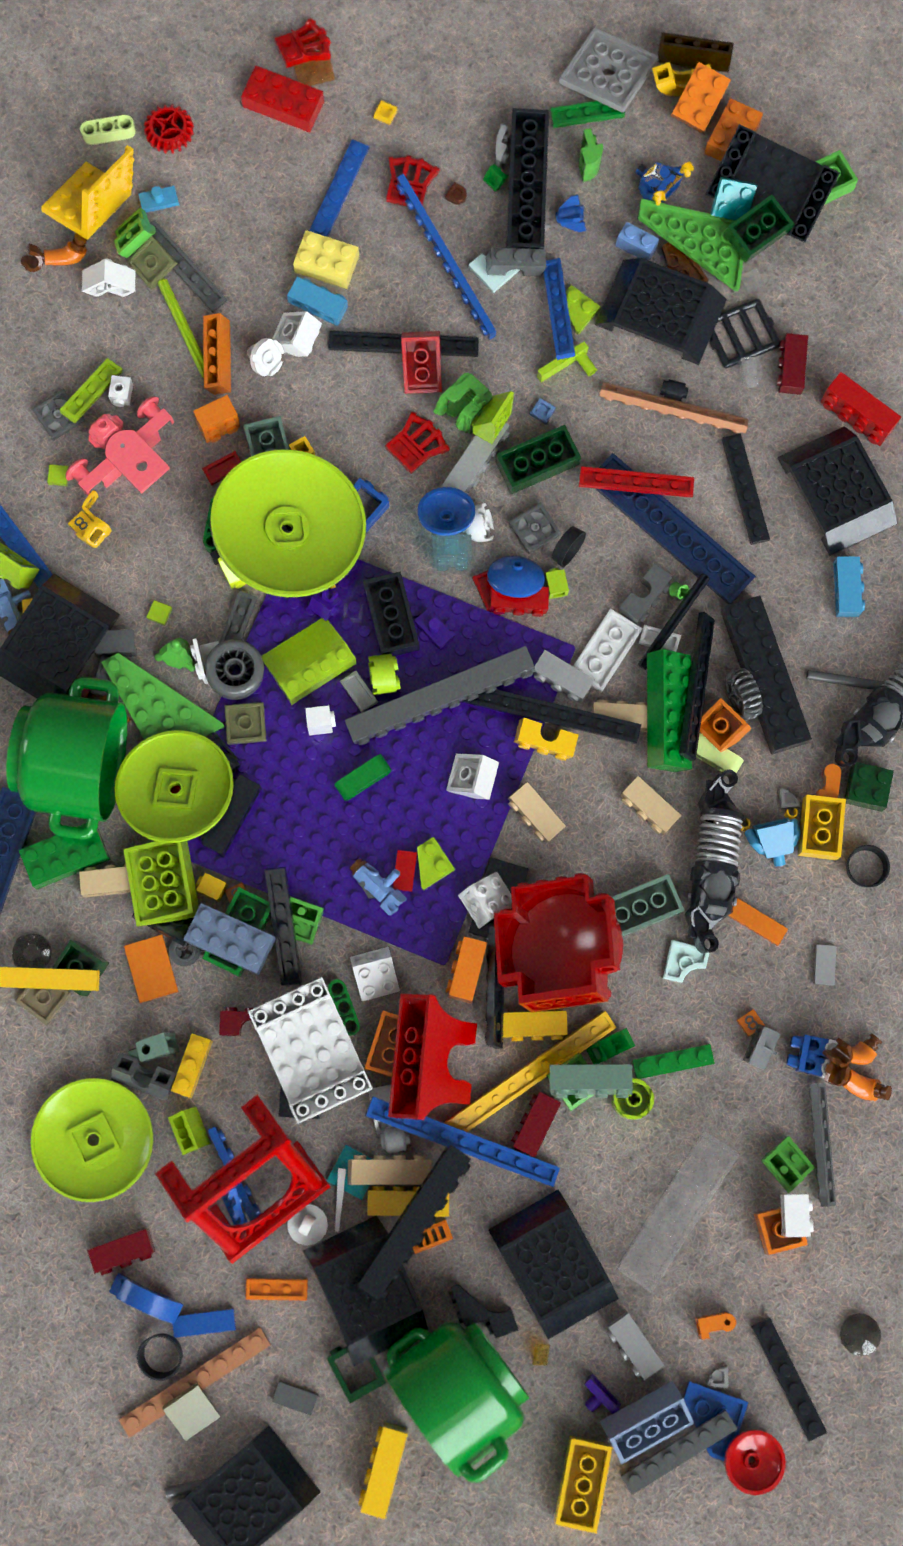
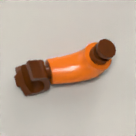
M76 233L74 239L69 241L65 247L43 250V253L38 246L28 244V253L33 256H22L21 264L29 272L40 270L43 262L44 265L56 266L76 264L87 253L85 247L87 239Z
M870 1033V1039H866L864 1042L859 1041L856 1046L851 1047L838 1037L836 1040L838 1045L831 1050H824L823 1055L832 1063L842 1068L850 1063L867 1065L877 1056L875 1051L878 1049L877 1045H881L882 1041Z
M829 1061V1064H826L824 1071L826 1073L824 1077L825 1082L838 1087L842 1085L850 1093L864 1100L876 1101L878 1098H883L888 1101L892 1094L891 1086L881 1084V1081L878 1079L860 1075L848 1066L842 1068Z

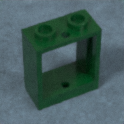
M338 1346L329 1351L330 1356L327 1357V1360L350 1404L387 1383L375 1357H372L368 1360L377 1378L351 1392L335 1362L336 1359L348 1353L346 1348L341 1349Z

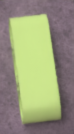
M129 115L89 120L82 123L80 127L83 139L89 145L129 139L136 133L133 119Z
M701 733L699 734L696 757L720 772L731 769L737 773L744 760L728 749L720 752Z

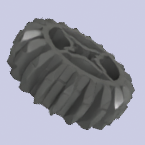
M745 668L734 669L727 673L725 676V689L735 712L744 720L756 718L762 713L763 699L761 698L756 680L753 679V675Z

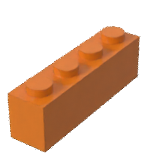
M221 313L203 316L204 389L213 395L231 393L230 320Z

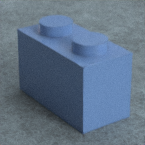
M626 222L618 235L616 247L637 258L650 261L657 249L659 238Z

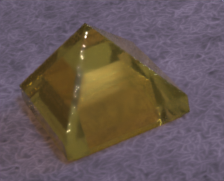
M534 1345L530 1351L532 1365L547 1366L550 1345Z

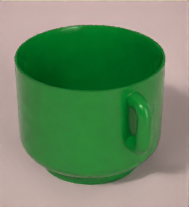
M80 677L71 684L69 695L45 693L38 697L32 706H22L13 723L6 763L8 788L12 792L19 793L22 803L29 810L48 813L49 827L55 835L80 840L92 837L97 831L99 821L105 822L109 819L116 803L115 781L120 765L126 756L128 724L125 705L118 702L119 690L109 680ZM83 689L104 691L107 693V699L105 701L81 697V692ZM61 815L87 819L86 826L81 828L62 825L60 823Z
M446 1322L432 1333L423 1328H415L396 1341L387 1352L389 1366L383 1370V1373L400 1403L435 1452L457 1477L463 1476L472 1483H479L485 1480L507 1461L508 1446L505 1441L523 1426L524 1413L521 1405L530 1399L527 1392L475 1322L465 1329L456 1322ZM417 1341H420L418 1344H416L413 1348H411L409 1351H407L404 1355H402L399 1358L400 1354H402L405 1350H407ZM495 1449V1455L477 1469H473L475 1464Z

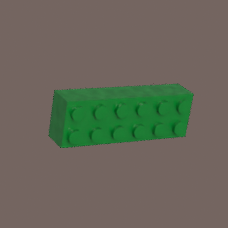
M665 649L647 653V768L669 772H681L692 769V761L679 754L691 671V655Z

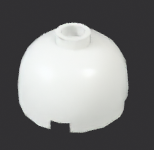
M485 503L475 505L474 521L463 531V533L466 532L472 541L487 542L492 541L494 535L490 536V528L494 530L492 516L489 509L485 510L484 507L487 506Z

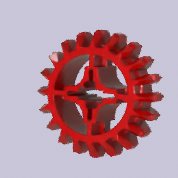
M164 104V108L157 106V111L151 110V115H147V121L144 123V133L148 143L151 144L152 148L156 147L158 152L163 149L165 154L168 150H171V153L174 154V149L181 152V146L187 148V142H191V136L194 135V125L191 122V116L187 114L186 110L182 111L180 106L176 109L173 104L170 107ZM178 121L183 124L182 130L177 126ZM155 128L161 131L160 137L155 133Z

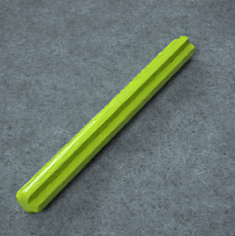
M163 278L158 281V286L199 373L204 378V357L167 279Z

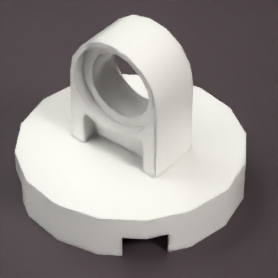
M270 338L261 339L247 350L253 371L261 376L274 375L283 363L281 361V354H284V350L276 340Z
M308 1204L288 1220V1232L298 1244L306 1246L316 1244L322 1240L327 1232V1217L318 1206Z

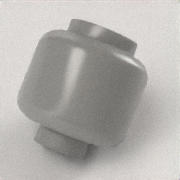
M387 1127L380 1134L382 1150L385 1149L388 1154L405 1152L406 1145L410 1144L409 1132L396 1127Z

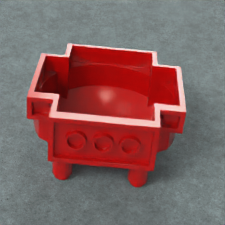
M578 873L574 877L569 878L560 876L551 881L542 879L533 884L519 883L517 886L511 887L512 909H502L500 912L494 913L498 983L503 987L518 986L519 1004L530 1012L608 1002L611 997V989L607 986L608 974L620 970L623 954V936L620 924L616 918L614 899L606 893L594 895L593 879L585 873Z

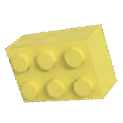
M305 230L293 263L294 272L348 289L359 258V247Z

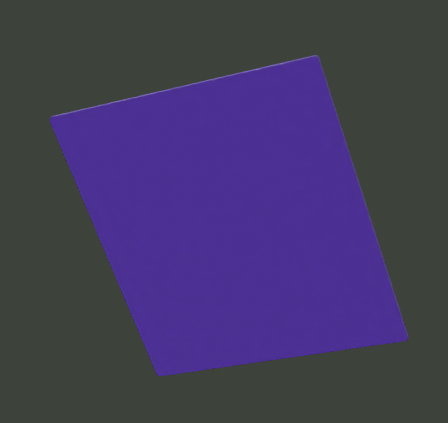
M357 559L350 572L335 584L336 588L329 589L333 593L338 592V597L341 598L339 604L340 610L335 617L331 616L328 619L355 656L357 664L293 705L290 704L265 664L262 683L252 695L238 700L221 697L213 717L222 722L225 727L212 735L217 734L239 759L241 766L233 773V779H238L239 775H242L261 785L262 790L224 857L204 847L201 844L203 840H201L202 835L188 840L191 862L265 893H268L265 869L286 867L291 897L323 907V916L440 965H445L468 912L458 895L470 885L481 880L510 810L508 805L510 801L507 798L519 788L534 749H523L518 747L519 744L514 743L519 720L525 717L460 702L461 704L454 708L446 707L437 715L432 716L429 714L424 716V720L413 723L412 721L407 723L406 727L396 731L392 729L388 731L386 736L381 738L375 736L364 745H359V743L355 745L345 720L361 714V711L340 681L356 670L372 692L373 684L370 681L368 664L370 662L368 656L381 654L363 587V580L392 574L389 571ZM402 577L413 621L429 608L454 634V638L442 649H439L414 622L419 641V650L395 656L398 663V670H395V675H398L400 680V689H397V692L374 695L378 703L370 709L524 646L527 647L534 666L544 650L570 664L575 647ZM267 594L246 642L252 644L262 656L321 619L319 615L308 608L313 595L281 597ZM234 667L232 675H238L240 669ZM534 675L524 679L519 677L508 686L502 684L496 687L497 690L554 703L558 693L547 682L544 681L542 683L536 680ZM263 702L267 742L228 745L224 705ZM329 706L330 711H334L336 727H332L333 733L309 735L305 708ZM530 719V720H533V721L542 723L541 731H540V732H542V729H543V727H544V725H545V722L538 721V720H534V719ZM382 754L392 771L352 799L344 801L334 784L367 761ZM456 754L484 755L499 762L489 800L475 799L446 791ZM434 837L455 871L423 891L421 888L417 847ZM397 850L417 852L412 892L400 891L407 900L397 906L398 910L394 914L388 915L380 907L381 903L376 898H368L353 875L358 869L368 863L378 870L382 878H387L395 869Z

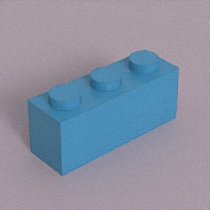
M297 277L287 294L288 303L336 326L339 325L348 308V302L344 296L340 294L335 295L323 286L318 287L306 278L301 279Z
M836 557L833 562L836 617H859L865 610V600H862L864 581H861L863 563H860V557Z

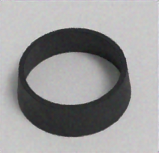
M574 526L570 527L556 544L552 553V559L561 567L568 565L580 550L586 538V532Z
M862 845L854 849L849 855L846 871L850 880L856 885L876 887L887 879L890 872V862L885 852L874 845ZM859 851H871L882 861V876L872 885H863L857 882L850 873V858Z
M155 1334L141 1343L137 1352L138 1366L142 1373L150 1379L157 1381L167 1380L174 1376L180 1368L183 1357L182 1347L178 1340L169 1334ZM152 1338H166L176 1346L179 1352V1363L171 1371L158 1372L147 1364L144 1351L147 1343Z

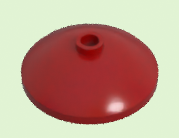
M748 1430L740 1433L731 1441L725 1454L726 1474L730 1482L743 1493L749 1495L766 1494L773 1490L783 1478L786 1467L784 1450L778 1440L767 1432ZM753 1456V1462L748 1463L749 1457Z

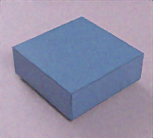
M539 398L530 415L546 424L556 407Z

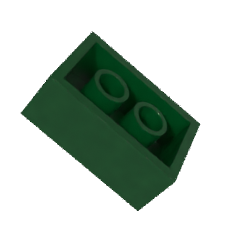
M770 195L727 226L724 235L744 262L747 263L790 232L794 223L774 196Z

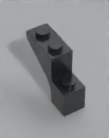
M460 1285L451 1286L453 1291L449 1292L452 1303H457L459 1311L456 1314L460 1324L464 1323L465 1327H468L473 1322L479 1323L489 1319V1322L486 1323L489 1334H494L496 1339L519 1330L511 1309L501 1312L490 1311Z

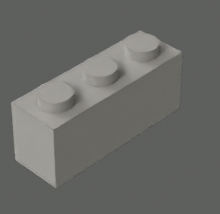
M544 650L535 665L536 671L532 672L536 680L542 683L544 681L547 682L553 690L559 693L561 691L564 692L571 701L576 703L577 701L583 702L595 681L592 677Z
M625 1312L607 1325L610 1330L607 1332L613 1343L616 1341L621 1346L619 1352L625 1360L630 1359L633 1364L631 1369L637 1378L641 1376L646 1380L664 1367V1364L628 1312Z

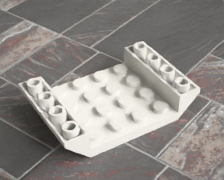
M322 977L248 1011L288 1099L297 1124L372 1090V1086Z

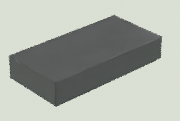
M279 1381L272 1402L311 1416L318 1394Z

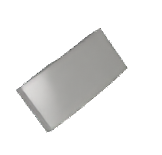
M501 124L496 140L495 164L497 167H501L502 163L505 164L509 157L507 143L510 135H508V126Z

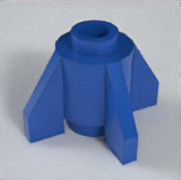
M578 194L570 196L558 208L556 220L562 227L576 232H584L587 230L585 221H582L584 220L583 211L585 207L584 205H579Z

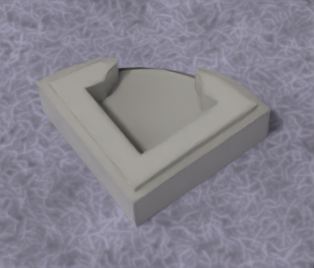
M779 789L780 809L800 808V802L794 794L789 792V790Z
M728 1366L719 1367L709 1376L707 1387L728 1388Z

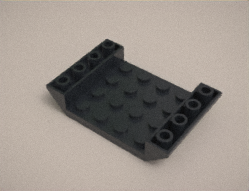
M739 124L705 195L713 199L715 198L720 177L755 183L757 188L750 210L770 195H773L794 223V226L786 235L806 243L840 172L824 164L821 165Z
M643 258L626 259L622 261L595 325L611 332L614 327L621 328L683 352L681 359L699 365L727 299L714 286Z
M845 426L778 457L785 473L791 472L824 536L821 541L829 556L897 525L894 504L858 436Z
M53 574L40 587L1 646L0 677L36 699L45 693L68 695L67 692L71 684L76 680L108 630H111L120 614L56 574Z
M559 1189L488 1229L548 1340L619 1299L609 1277Z
M377 1216L303 1250L308 1265L316 1275L347 1345L345 1348L353 1366L388 1350L396 1341L415 1328L428 1330L422 1306L403 1265L399 1268L402 1272L397 1280L389 1283L388 1288L390 1290L384 1299L373 1301L354 1287L388 1235L387 1230Z
M268 1425L250 1443L192 1492L185 1495L171 1509L199 1546H262L304 1510L321 1491L272 1427Z

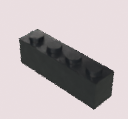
M239 775L238 779H233V794L225 814L215 826L201 836V840H203L201 844L223 857L262 790L261 785L242 775Z

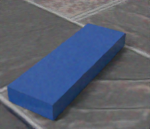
M234 1309L179 1315L175 1324H173L174 1338L236 1330Z

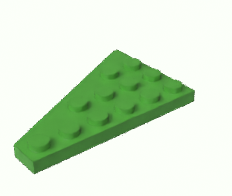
M641 199L638 220L732 290L738 291L740 289L743 259L724 235L727 226L736 220L712 216L708 213L664 203L656 205L655 201Z
M117 653L101 662L111 681L117 686L119 695L144 740L155 734L174 730L190 731L207 737L225 727L222 722L121 654Z

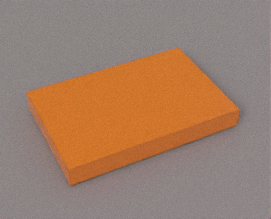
M163 935L124 946L140 1004L179 992Z

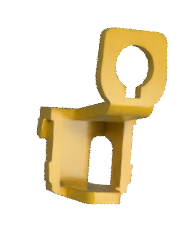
M92 490L82 505L85 514L94 522L84 535L79 532L75 534L92 548H97L112 532L107 523L89 511L99 497L95 490Z

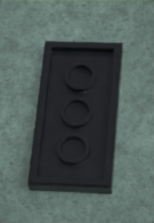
M491 857L485 877L497 872L511 893V887H515L519 883H525L528 868ZM472 919L468 933L487 938L489 927H494V919L480 929Z

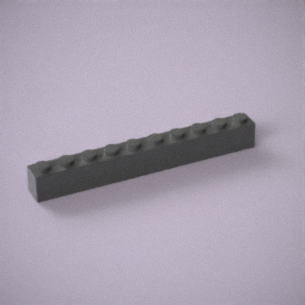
M524 646L345 720V723L355 745L358 743L359 745H364L375 736L377 738L386 736L388 731L392 729L396 731L406 727L407 723L412 721L413 723L424 720V716L429 714L432 716L437 715L446 707H457L463 700L471 701L478 698L480 693L486 692L487 694L495 691L497 686L502 684L508 686L519 677H522V679L533 675L532 672L536 671L527 647Z

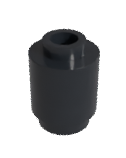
M668 379V381L663 380L660 395H664V398L682 401V398L686 399L689 388L685 387L686 383L671 379Z

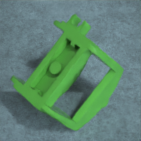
M464 373L440 396L433 412L439 416H443L445 413L450 417H457L459 415L456 427L465 433L471 434L473 432L472 422L477 415H481L482 409L491 401L492 393L472 374Z

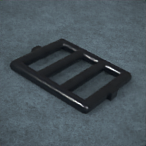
M754 299L724 311L719 317L718 322L722 321L738 354L737 357L728 359L715 330L710 338V345L713 350H716L724 368H730L777 349L780 346V340L773 327V319L768 317L760 299ZM754 307L772 343L762 346L746 313L747 310ZM739 314L755 347L754 350L745 353L729 320L730 317Z

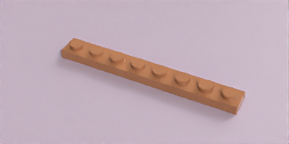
M605 382L602 384L599 395L609 401L617 400L625 405H637L644 410L652 409L664 415L672 414L680 419H692L699 424L707 423L715 428L730 429L735 433H746L749 419Z
M258 1328L120 1418L119 1422L130 1438L164 1416L166 1413L162 1407L196 1383L199 1384L202 1390L271 1346V1343L262 1328Z

